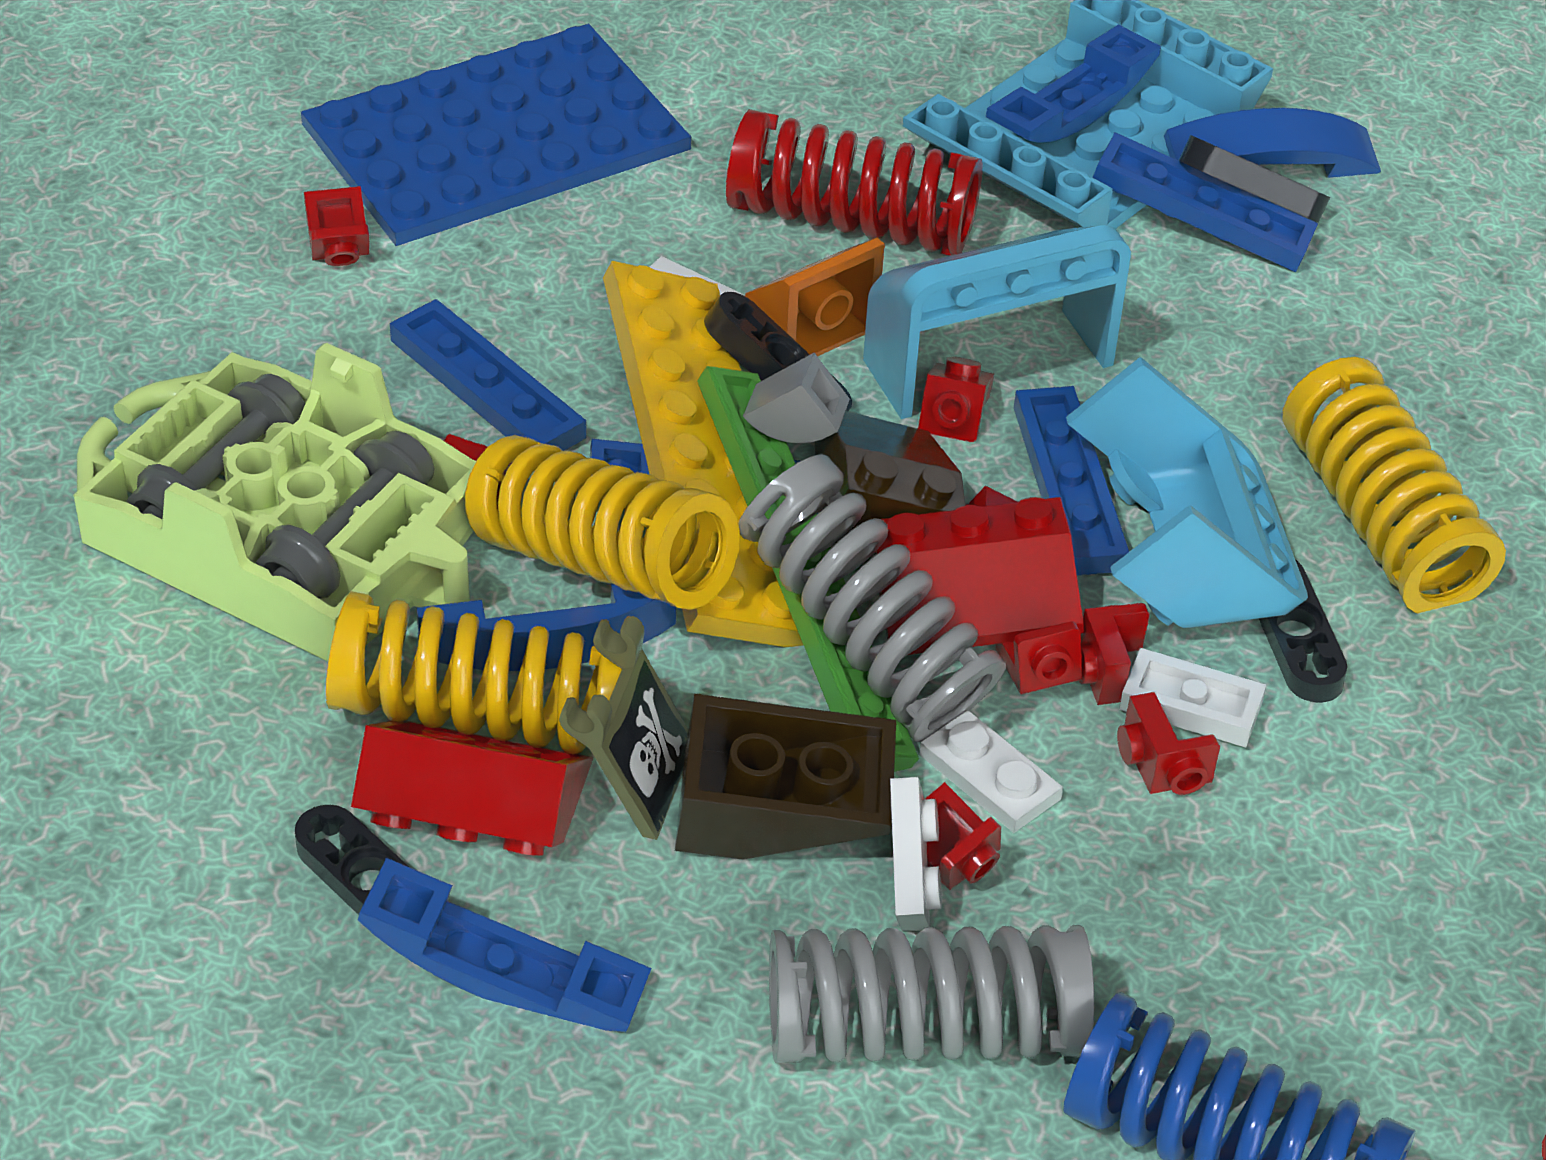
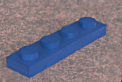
M1114 132L1092 177L1113 188L1112 191L1118 194L1126 195L1161 211L1169 217L1177 218L1212 234L1220 240L1230 242L1294 272L1297 271L1318 223L1116 132Z
M435 299L389 323L391 342L504 436L517 435L531 438L539 443L557 446L563 451L587 438L586 419L439 300Z
M1074 386L1016 390L1013 408L1041 498L1061 497L1071 532L1077 576L1112 573L1110 567L1129 553V549L1095 447L1068 425L1066 417L1080 406Z

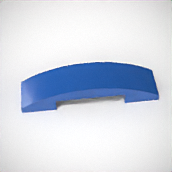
M1118 24L1086 45L1084 63L1035 94L1023 87H1019L989 106L986 118L1032 142L1047 143L1066 138L1095 122L1125 97L1159 57L1161 46Z
M1298 108L1240 110L1183 123L1167 129L1164 135L1169 156L1176 160H1179L1189 136L1192 135L1258 165L1323 164L1328 178L1378 174L1381 171L1367 128L1345 117L1316 110Z
M611 584L610 604L487 619L485 618L482 600L433 605L434 607L441 608L445 614L438 649V663L449 665L459 618L465 613L475 614L479 618V629L473 661V669L484 670L491 646L494 626L501 619L509 620L514 625L509 671H520L529 633L535 626L545 627L549 632L545 669H554L558 667L565 637L571 632L579 633L583 636L582 664L590 662L591 648L594 646V635L600 621L603 619H607L610 627L617 633H620L626 617H637L644 626L643 643L660 635L676 624V607L660 600L647 598L639 592L621 589L615 584ZM431 606L416 608L418 640L424 612Z
M388 858L385 859L357 920L393 950L433 975L483 999L605 1031H627L652 968L588 941H585L578 956L448 902L447 900L453 885Z

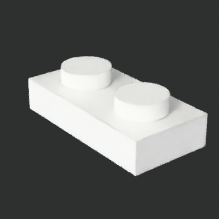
M1140 648L1122 692L1119 710L1127 712L1130 696L1155 692L1172 726L1202 735L1213 734L1216 739L1246 748L1263 702L1266 684Z
M969 710L923 740L920 744L919 755L1013 833L1061 800L1063 786Z
M918 777L890 779L895 914L901 931H921L926 927H930L929 910L942 908L939 866H927L926 841L939 840L936 799H925Z

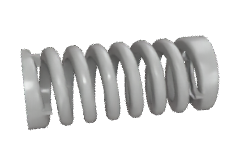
M823 454L811 456L784 471L754 498L739 520L740 535L743 539L758 542V554L764 564L773 568H780L779 578L785 589L796 594H802L801 605L807 615L819 620L824 619L823 631L828 640L841 646L846 645L845 656L850 666L863 672L869 671L868 685L872 692L884 698L892 697L890 709L893 717L909 731L910 737L915 742H921L967 710L970 711L1003 676L1006 662L994 650H987L976 654L971 647L978 637L977 628L971 623H961L935 641L911 667L893 674L903 657L927 642L949 622L955 612V603L950 597L946 596L933 599L909 617L887 642L870 648L878 633L896 623L925 598L932 588V576L924 570L908 574L888 589L862 618L848 622L855 608L884 590L905 570L910 561V551L901 544H895L882 550L865 563L838 593L825 596L831 584L851 573L878 550L887 538L888 525L883 520L874 518L863 522L851 530L863 516L866 510V500L861 494L849 493L842 496L839 490L843 485V473L828 456ZM782 495L786 496L771 517L767 519L764 515L779 497ZM816 515L792 543L782 545L786 539V533L794 530ZM837 542L815 568L803 571L808 559L818 555ZM959 659L963 667L932 695L915 701L927 682L941 674Z
M1041 925L1032 932L1028 942H1026L1018 929L1012 926H1002L993 933L988 944L983 933L971 926L963 927L956 932L949 945L943 932L934 927H926L917 933L911 947L903 932L896 928H886L878 935L872 951L871 944L865 933L857 928H851L840 935L834 953L825 933L818 929H809L802 935L799 941L796 956L794 936H786L781 930H772L769 954V1008L774 1062L800 1063L805 1057H816L815 1035H807L814 976L821 1012L825 1056L831 1062H840L845 1059L847 1054L848 1015L853 974L859 1000L864 1055L870 1061H880L885 1056L887 1006L892 971L900 1011L903 1055L908 1060H919L923 1057L925 1051V1008L930 969H932L939 1008L941 1051L948 1060L958 1059L962 1056L964 1050L963 1010L969 965L977 998L980 1052L987 1059H996L1000 1056L1003 1049L1001 1011L1007 964L1010 967L1016 996L1018 1049L1025 1058H1035L1039 1055L1042 1046L1040 996L1046 960L1052 974L1057 999V1008H1047L1046 1012L1047 1019H1057V1030H1049L1050 1051L1060 1052L1065 1057H1080L1093 1030L1094 1022L1093 967L1085 929L1081 925H1072L1066 932H1060L1049 925Z

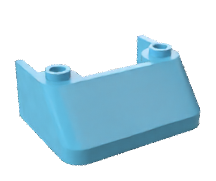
M1100 225L1056 230L888 271L877 279L869 291L863 361L900 419L912 417L920 331L1064 296L1062 312L1103 368L1113 366L1130 265V248L1116 229L1111 226Z
M1139 357L1066 417L1069 426L1108 456L1114 473L1109 478L1110 483L1120 498L1129 505L1137 502L1150 514L1155 532L1114 563L1110 569L1115 578L1148 603L1152 612L1161 622L1166 625H1171L1174 622L1182 628H1193L1288 614L1307 600L1306 587L1265 476L1254 455L1240 439L1143 358Z

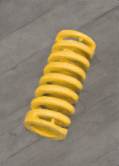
M1346 357L1330 361L1306 375L1288 395L1283 407L1282 417L1286 430L1299 449L1306 454L1313 470L1321 476L1328 492L1336 497V501L1343 514L1351 519V523L1358 536L1367 542L1371 555L1382 565L1390 583L1399 589V594L1407 608L1415 613H1421L1473 600L1489 587L1498 576L1505 562L1506 549L1502 539L1490 523L1479 518L1480 513L1476 503L1468 496L1463 495L1460 481L1457 477L1447 472L1442 456L1431 450L1429 438L1425 433L1416 428L1415 421L1410 412L1400 407L1401 404L1397 394L1385 385L1383 376L1376 365L1368 359L1359 357ZM1355 383H1363V384H1365V385L1357 386V387H1355V388H1353V389L1350 390V384H1355ZM1341 389L1343 394L1331 401L1312 424L1314 415L1321 404L1330 395ZM1383 499L1379 504H1376L1378 500ZM1454 515L1457 516L1456 520L1450 521ZM1394 521H1400L1396 526H1392ZM1419 542L1414 548L1408 549L1411 543ZM1470 546L1461 557L1452 563L1426 572L1431 565L1445 560L1461 547ZM1470 575H1472V576H1471L1470 578H1468L1464 583H1462L1461 585L1455 587L1454 589L1449 590V589L1447 588V587H1451V586H1453V585H1455V584H1457V583L1462 582V581L1465 580L1467 577H1469ZM1439 589L1440 594L1421 593V591Z
M517 435L500 438L488 446L477 459L469 475L465 491L467 518L477 537L488 544L520 552L526 557L540 559L550 565L567 568L573 573L591 576L597 581L615 584L621 589L639 592L647 598L660 600L671 606L688 610L702 607L714 599L727 584L734 570L739 552L740 530L737 516L730 503L719 495L700 489H685L682 485L673 481L659 480L650 474L635 473L627 467L610 465L604 460L586 458L580 453L563 451L557 446L539 443L534 439ZM512 462V464L507 469L505 476L502 475L505 469L508 467V465ZM530 477L529 482H528L527 487H526L525 492H524L523 502H522V508H521V505H520V504H521L522 492H523V489H524V487H525V484H526L528 478ZM499 482H501L500 493H499V499H498V509H497V497H496V496H497L498 484H499ZM600 500H601V505H600L599 510H598V512H597V509H598V506H599V502H600ZM625 509L624 517H623V520H622V522H621L620 529H619V531L617 532L618 524H619V521H620L622 512H623V510ZM595 515H596V520H595V523H594V525H593V527H592V524H593V521H594V518H595ZM697 515L699 523L698 540L688 562L681 568L695 538ZM646 527L647 529H646L645 535H644V537L642 538V536H643V530H644V528Z
M351 591L347 595L336 623L328 661L326 703L329 709H347L355 714L368 715L377 709L381 703L383 712L391 721L403 722L417 710L418 718L425 727L439 728L452 715L453 724L458 732L473 735L482 728L487 720L490 734L498 741L511 740L522 726L524 738L531 747L543 748L547 746L557 732L560 746L565 753L579 754L585 749L586 746L569 735L562 728L559 721L567 698L574 697L579 706L580 675L584 638L581 634L571 632L566 635L554 681L543 708L544 674L549 632L542 626L533 627L529 633L518 679L508 703V673L514 625L509 620L501 619L497 621L494 626L491 646L481 680L472 699L473 661L479 629V618L475 614L465 613L459 618L451 659L437 694L438 649L445 614L441 608L431 606L424 612L417 651L407 680L402 688V649L408 626L410 607L405 601L395 600L389 605L383 630L381 650L366 685L365 647L369 633L378 634L381 627L382 618H379L380 606H374L373 598L369 594ZM595 646L591 648L589 665H594L595 669L581 707L586 712L593 695L600 694L610 700L622 668L599 653Z

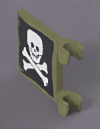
M628 616L624 619L620 633H617L610 627L609 621L603 619L600 621L595 632L594 646L604 657L622 668L610 700L600 694L593 695L586 712L577 705L574 697L567 698L559 721L562 728L569 735L591 750L641 835L657 840L683 774L688 728L642 649L644 639V626L637 617Z

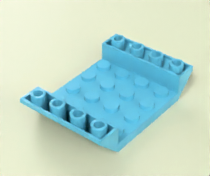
M1074 0L1070 3L1067 34L1064 40L966 108L937 94L903 117V127L949 155L953 152L981 158L983 174L1079 227L1107 225L1116 229L1144 208L1146 204L1126 195L1118 194L1112 191L1113 188L1092 178L1114 132L1169 156L1164 139L1167 129L1208 116L1253 109L1272 77L1273 68L1252 58L1248 53L1238 51L1210 37L1206 32L1195 29L1165 14L1161 9L1151 7L1139 0ZM1118 24L1161 46L1159 57L1125 97L1095 122L1066 138L1047 143L1032 142L986 118L989 106L1019 87H1023L1035 94L1084 63L1086 45Z

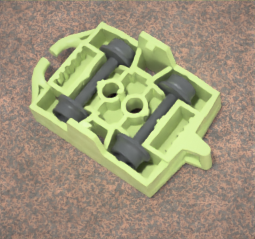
M323 343L316 350L312 381L275 364L245 358L231 352L211 371L158 381L137 388L114 405V412L122 422L131 424L147 411L159 407L162 408L114 450L115 458L113 460H110L105 455L106 447L118 435V429L110 419L100 417L81 438L77 452V492L74 494V501L82 543L326 661H329L332 639L341 608L351 591L369 594L373 598L374 606H380L379 618H382L381 627L378 634L369 633L366 645L383 632L389 605L395 600L405 601L410 609L413 606L425 607L470 601L467 550L463 545L473 533V529L469 525L465 510V491L469 475L476 461L440 438L398 420L392 412L381 368L331 344ZM220 474L225 476L226 481L218 478ZM127 491L132 493L129 498H128Z

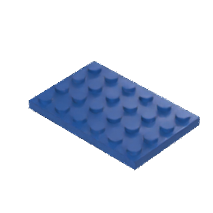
M589 23L570 27L562 32L533 41H524L517 46L494 53L478 55L468 61L438 70H429L419 76L389 85H380L370 91L340 100H331L323 105L301 111L303 127L350 187L361 186L363 205L395 246L691 150L692 136Z

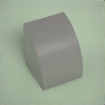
M812 353L757 383L743 417L758 431L774 439L789 443L815 442L838 432L850 398L816 354Z

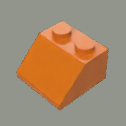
M877 237L842 250L772 282L761 285L745 293V297L753 301L810 355L815 353L816 356H820L865 335L868 295L871 287L883 272L885 243Z

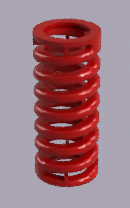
M748 109L744 114L734 138L727 170L726 201L730 208L749 211L750 208L754 213L764 214L775 207L776 213L785 220H794L803 212L804 218L812 226H823L832 218L833 225L839 232H852L860 224L863 233L871 239L882 238L889 230L891 238L898 245H909L918 236L921 246L926 251L935 252L942 247L941 254L951 256L962 253L972 229L978 205L983 169L981 158L951 152L948 168L955 169L952 187L947 201H941L940 203L943 211L936 223L937 190L944 163V153L940 149L934 148L927 153L920 188L907 217V189L915 158V147L907 142L898 146L890 186L878 212V182L886 154V140L883 137L875 136L869 140L860 184L849 206L848 184L858 144V137L854 131L846 130L840 134L833 160L831 180L820 201L819 178L829 142L828 127L823 124H816L812 127L804 153L802 176L791 196L790 174L800 140V122L795 118H787L783 121L777 138L774 160L766 159L765 155L771 130H776L779 115ZM773 161L772 174L762 190V165H772Z

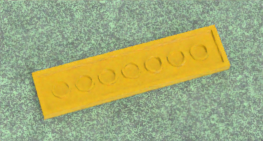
M611 261L603 276V281L649 474L659 480L679 483L685 489H700L721 496L730 503L739 523L741 516L748 506L697 382L706 366L741 371L739 362L709 334L705 327V316L721 296L718 284L708 282L699 277H685L654 270L644 265L635 266ZM697 515L695 538L681 568L688 562L698 540L699 523ZM740 535L736 564L727 584L706 605L692 610L682 609L687 632L781 647L803 646L773 568L765 565L761 560L757 550L758 542L743 539Z

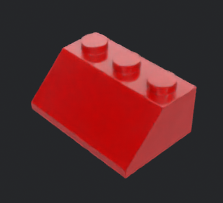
M1030 497L1015 503L983 507L965 505L951 511L919 515L901 513L891 518L881 519L888 525V535L883 544L874 553V556L892 545L901 544L910 551V561L905 570L882 590L879 596L881 597L895 583L914 571H927L933 580L932 588L925 598L908 614L886 628L887 640L909 617L933 599L946 596L950 597L955 603V612L949 622L932 638L908 655L924 653L942 635L961 623H971L977 628L978 637L972 647L1012 642L1019 633L1070 621L1075 622L1080 632L1084 633L1071 532L1061 497L1047 499Z
M407 720L403 722L388 721L365 726L351 807L372 811L370 822L377 825L411 829L412 820L437 824L436 835L442 838L462 842H477L478 833L504 838L503 849L526 855L543 856L545 846L554 847L564 843L593 757L568 754L564 751L544 747H531L529 744L514 741H498L493 737L478 734L466 735L461 734L457 730L442 727L429 728L425 727L422 723Z

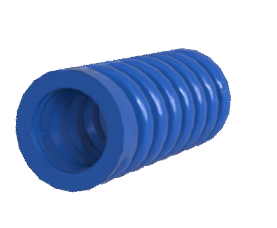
M1122 992L1116 993L1109 1001L1096 1022L1074 1069L1064 1100L1063 1111L1066 1115L1097 1130L1109 1128L1120 1119V1135L1125 1143L1132 1147L1145 1146L1156 1137L1157 1154L1161 1160H1186L1193 1152V1160L1302 1159L1310 1129L1322 1098L1321 1087L1312 1081L1301 1085L1283 1120L1261 1153L1268 1124L1285 1078L1284 1070L1276 1064L1265 1066L1245 1105L1223 1137L1232 1101L1248 1060L1246 1051L1237 1046L1228 1049L1205 1094L1185 1122L1191 1095L1205 1055L1211 1044L1210 1035L1201 1029L1191 1032L1173 1070L1147 1108L1157 1068L1175 1026L1173 1017L1165 1012L1154 1016L1135 1057L1121 1080L1110 1093L1113 1088L1111 1077L1120 1047L1130 1051L1133 1046L1134 1036L1127 1032L1130 1027L1139 1031L1148 1012L1137 1007L1136 1000ZM1343 1099L1338 1103L1306 1160H1345L1360 1115V1107L1357 1102L1351 1099ZM1389 1117L1382 1118L1376 1122L1364 1144L1360 1143L1354 1160H1406L1416 1130Z

